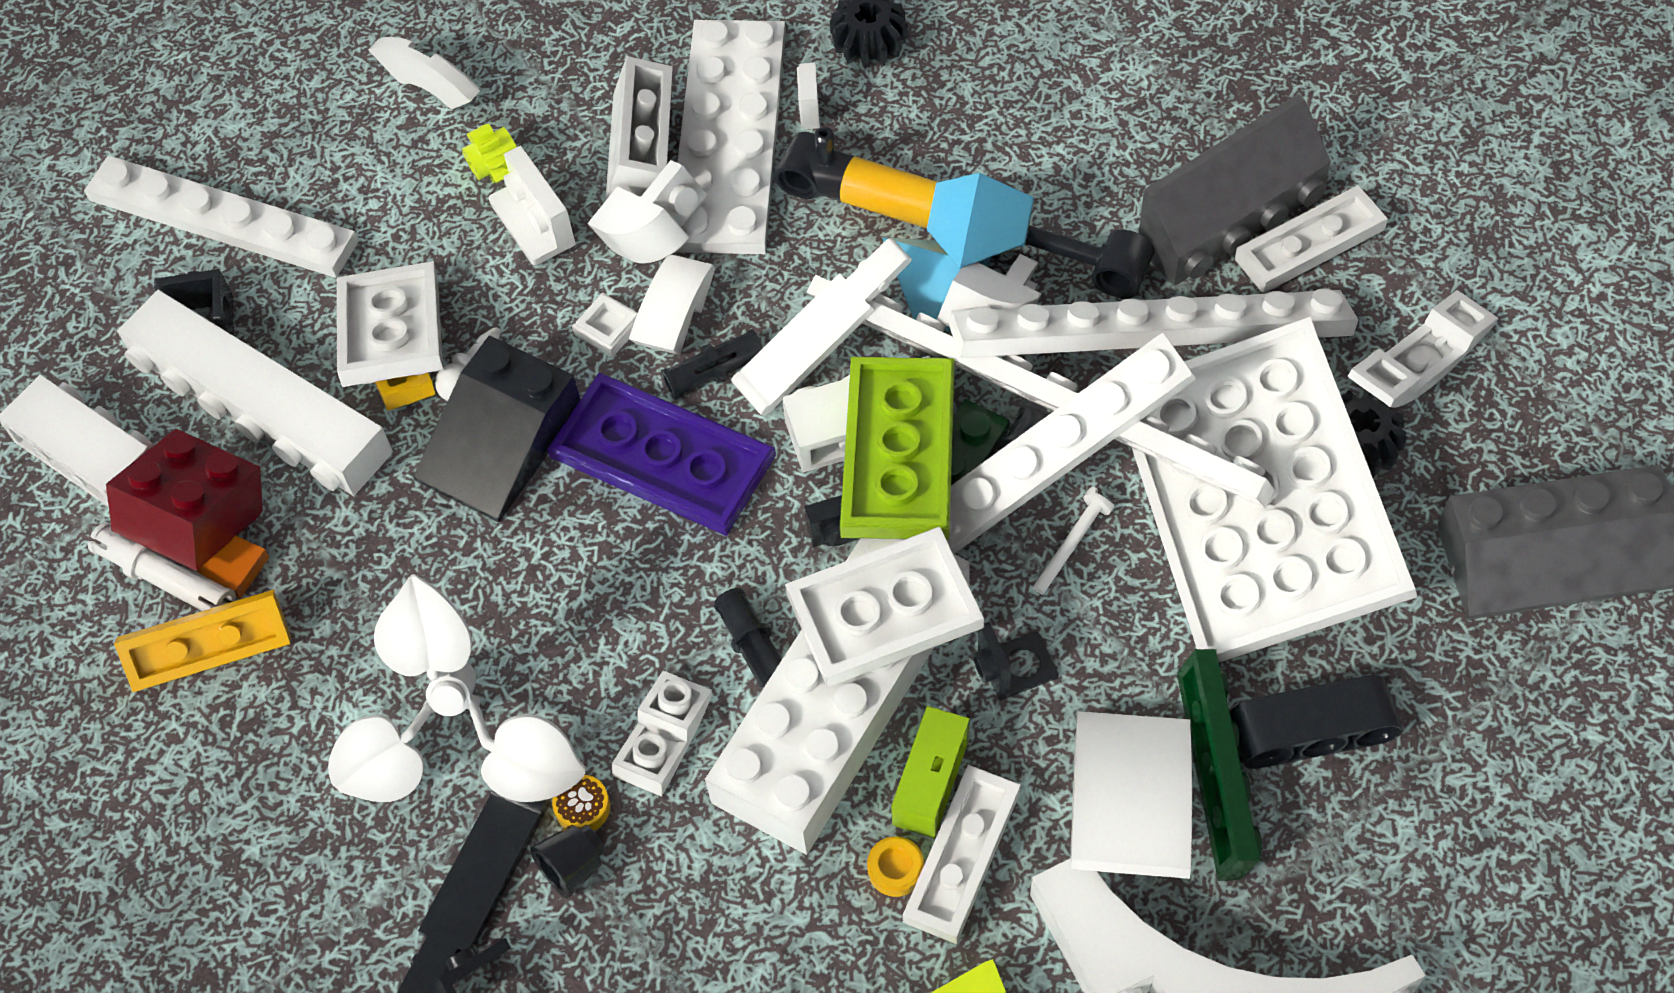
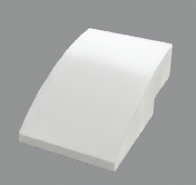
M1077 711L1072 795L1071 869L1190 879L1192 842L1190 719Z

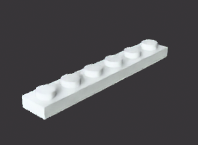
M109 155L84 190L88 199L92 202L337 278L359 242L353 230Z
M1163 332L951 486L950 540L946 541L953 554L1197 380Z

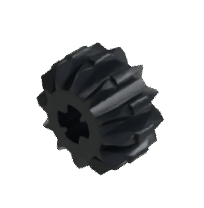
M839 0L836 12L832 13V19H830L832 44L836 53L844 54L847 64L860 58L865 69L870 60L874 59L885 66L888 55L899 57L902 44L906 43V38L908 37V24L905 21V11L902 4L894 3V0Z
M1348 389L1342 395V400L1372 478L1379 474L1381 467L1390 470L1396 464L1399 452L1404 449L1407 440L1406 432L1402 430L1405 423L1403 419L1404 413L1391 412L1392 407H1389L1382 401L1379 403L1374 401L1373 395L1370 392H1366L1363 398L1359 399Z

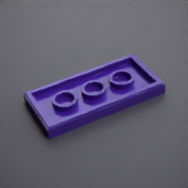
M600 372L547 449L549 457L725 536L729 534L776 457V450L773 446Z

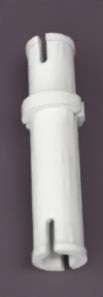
M104 522L100 524L90 536L102 542L99 545L94 541H88V550L90 552L100 555L122 567L123 573L133 580L144 579L201 611L227 604L228 602L224 601V598L230 601L236 600V592L233 589L226 588L181 563L112 532L110 523Z

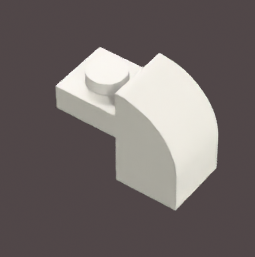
M670 160L641 197L617 186L587 224L616 254L636 263H651L671 255L689 239V236L681 227L705 199L707 194L683 165Z
M1020 254L1006 275L1000 274L978 262L961 268L951 283L937 320L950 327L952 310H966L975 307L1011 309L1027 304H1037L1041 293L1036 291L1038 284L1030 280L1038 262Z

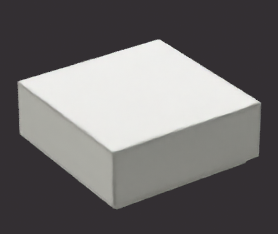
M799 64V67H797L801 128H820L816 64Z
M601 293L576 321L572 329L575 336L614 357L629 340L638 313L608 295Z

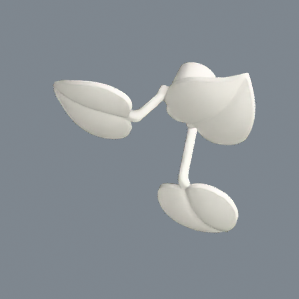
M412 574L409 576L398 594L382 612L375 627L374 644L381 660L393 671L404 676H416L425 671L427 672L430 682L426 690V701L410 726L401 735L394 722L380 714L362 717L348 725L338 737L329 758L328 769L332 785L341 793L374 802H392L404 798L415 790L420 783L424 770L422 754L408 742L415 737L427 718L434 711L443 716H455L462 713L465 709L470 710L481 745L491 751L483 762L481 775L487 785L497 794L518 802H536L558 796L577 784L584 777L586 767L577 757L568 737L548 719L533 714L513 716L505 720L498 727L495 740L490 737L479 707L481 699L472 694L476 684V673L467 662L472 647L471 633L468 625L457 608L440 590L418 575Z

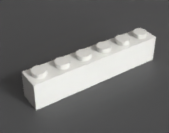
M159 290L117 330L128 349L124 355L137 369L146 374L151 369L159 373L162 381L176 394L184 396L189 392L197 397L200 406L211 416L221 419L225 415L235 421L234 425L249 440L258 443L261 439L267 441L272 445L273 451L284 462L293 467H296L299 462L311 469V475L322 486L331 491L340 487L352 496H355L393 453L386 434L380 425Z

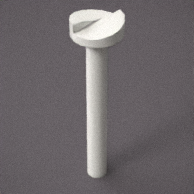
M1089 488L1083 499L1088 507L1032 587L1036 592L1042 595L1046 592L1099 512L1109 515L1113 510L1114 505L1108 499L1098 494L1097 488Z

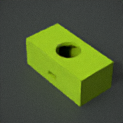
M926 706L891 805L893 826L934 839L936 838L969 742L970 718Z

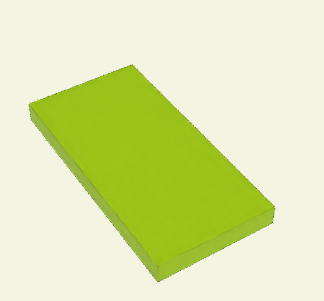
M851 357L840 519L841 538L908 539L940 527L945 539L950 540L954 358Z

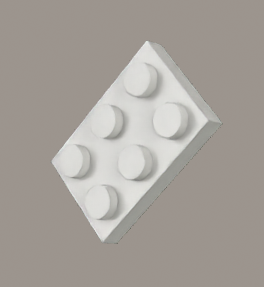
M434 261L337 277V373L342 387L371 384L386 379L422 375L427 372L443 370L438 275Z
M940 527L785 584L789 601L827 687L984 628V617Z

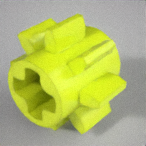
M488 123L467 133L471 144L461 150L475 177L481 180L489 176L492 182L496 184L504 180V176L509 174L504 154L517 147L506 128L502 127L493 131Z

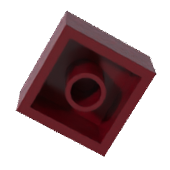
M176 428L106 483L112 532L195 571L200 569L224 548L235 535L240 534L263 512L260 466Z

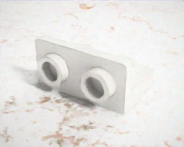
M521 145L505 153L504 157L509 174L504 176L507 187L491 194L489 201L531 264L538 265L576 245L568 212Z

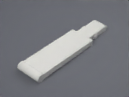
M893 238L887 239L868 259L860 262L858 268L847 279L839 273L750 362L732 377V383L762 417L772 412L782 401V397L789 395L875 311L869 303L880 292L885 291L889 287V283L910 264L912 258Z

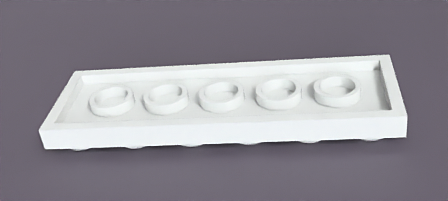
M694 20L677 163L685 167L707 196L681 227L689 236V239L675 252L766 254L786 36L785 21Z

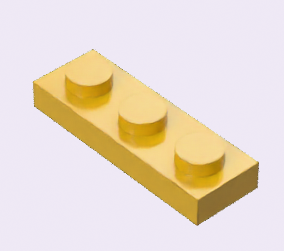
M273 589L116 638L114 646L131 690L136 692L291 644V635L277 595Z

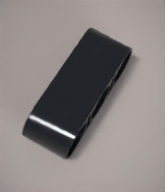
M1381 675L1362 676L1257 697L1236 705L1229 712L1231 720L1235 721L1238 726L1239 748L1245 767L1249 769H1260L1384 744L1394 740L1403 732L1386 679Z

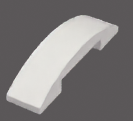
M1456 290L1432 308L1422 326L1386 353L1381 349H1377L1353 367L1348 377L1389 407L1403 406L1425 393L1446 376L1494 327L1498 317Z

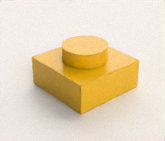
M428 372L422 375H410L374 382L387 411L435 395Z

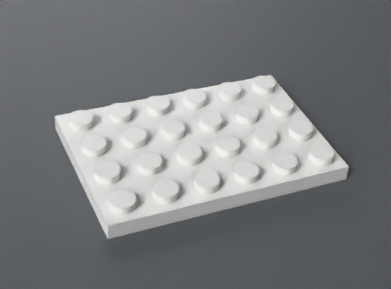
M1311 317L1185 361V364L1197 380L1148 415L1170 426L1167 434L1185 442L1188 434L1211 443L1218 448L1215 456L1233 463L1236 456H1240L1258 464L1266 470L1263 477L1275 489L1266 508H1263L1132 448L1196 648L1216 649L1218 661L1222 662L1417 598L1413 581Z

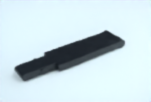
M492 790L418 929L419 934L426 937L419 952L413 956L410 963L411 967L397 993H429L426 987L448 972L443 962L473 944L476 946L549 807L548 800L518 802L507 799Z

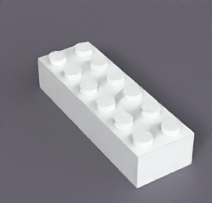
M860 538L846 561L905 539ZM953 554L969 586L970 562ZM801 630L705 778L711 803L807 855L934 647L827 687L805 635Z

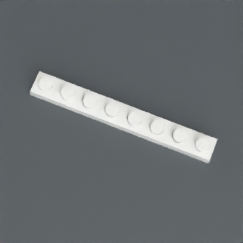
M1318 289L1309 292L1284 293L1272 291L1267 294H1222L1214 297L1195 298L1176 296L1170 299H1125L1119 302L1100 303L1079 301L1072 304L1043 306L1027 304L1011 309L975 307L966 310H952L950 330L960 357L969 358L1142 348L1162 332L1172 346L1234 343L1311 317L1318 338L1354 336L1358 318L1341 290Z

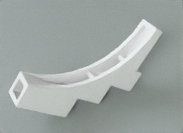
M1071 858L1032 877L1030 896L1084 993H1414L1426 976L1413 955L1370 971L1329 978L1272 977L1227 967L1181 947L1143 922L1109 889L1097 871L1071 869Z

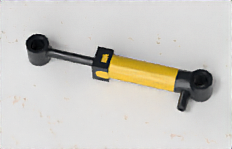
M820 127L815 133L804 131L794 135L774 172L775 182L787 194L806 200L812 199L818 194L926 229L936 183H938L928 178L835 150L834 133L828 127ZM1029 225L1025 243L1038 249L1095 266L1091 275L1092 283L1104 294L1120 299H1131L1136 296L1154 255V247L1148 239L1139 233L1125 229L1113 231L1109 234L1106 243L1098 247ZM1000 253L991 256V258L998 260Z

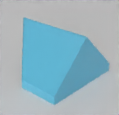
M982 173L936 183L927 232L933 236L959 268H963L1018 246L1025 247L1034 197Z
M882 237L883 242H885V241H886L887 239H889V238H888V237ZM893 238L912 258L910 264L897 275L913 319L916 320L918 314L923 313L937 320L951 283L961 268L954 263L935 240ZM991 257L978 261V263L988 267ZM946 326L944 331L951 332L950 327Z

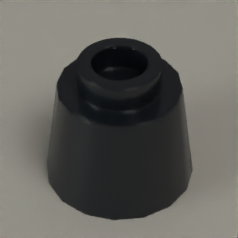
M570 825L530 847V852L542 875L562 897L568 899L602 865L600 856L605 853V847L598 835L588 825H584L580 829Z

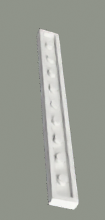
M815 275L806 293L815 298L831 281ZM880 294L875 297L874 301L872 300L869 303L875 311L862 324L936 358H954L955 367L1051 411H1055L1078 394L1075 392L1078 385L1071 380L1054 372H1050L1046 379L1030 372L1033 367L1031 363L1016 355H1004L1002 359L996 356L961 358L954 338L943 333L946 326L938 320L923 313H919L916 320L901 314L904 309L902 305ZM1150 415L1145 416L1115 438V440L1263 508H1266L1275 491L1269 481L1263 477L1266 471L1263 467L1240 456H1236L1233 463L1215 456L1217 447L1194 435L1188 434L1185 442L1167 434L1170 426Z

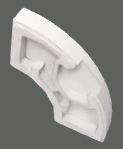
M383 37L378 39L368 49L398 82L413 84L427 90L451 109L471 102L480 92L479 87L455 65L437 53H434L430 58L415 50L413 41L399 37Z

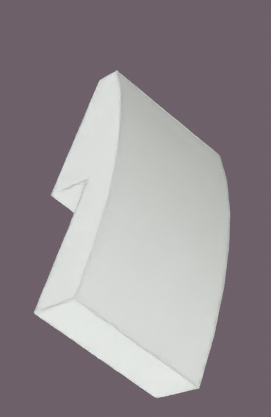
M676 255L667 256L647 290L629 340L638 345L680 355L693 312H702L716 267L713 264Z
M662 671L638 708V723L612 762V776L662 797L701 723L712 697V690Z

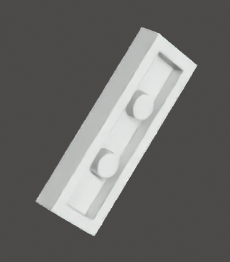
M1357 185L1237 247L1235 261L1264 294L1384 231L1388 218L1360 186Z
M967 766L902 915L903 923L957 944L1020 795V784L976 767Z

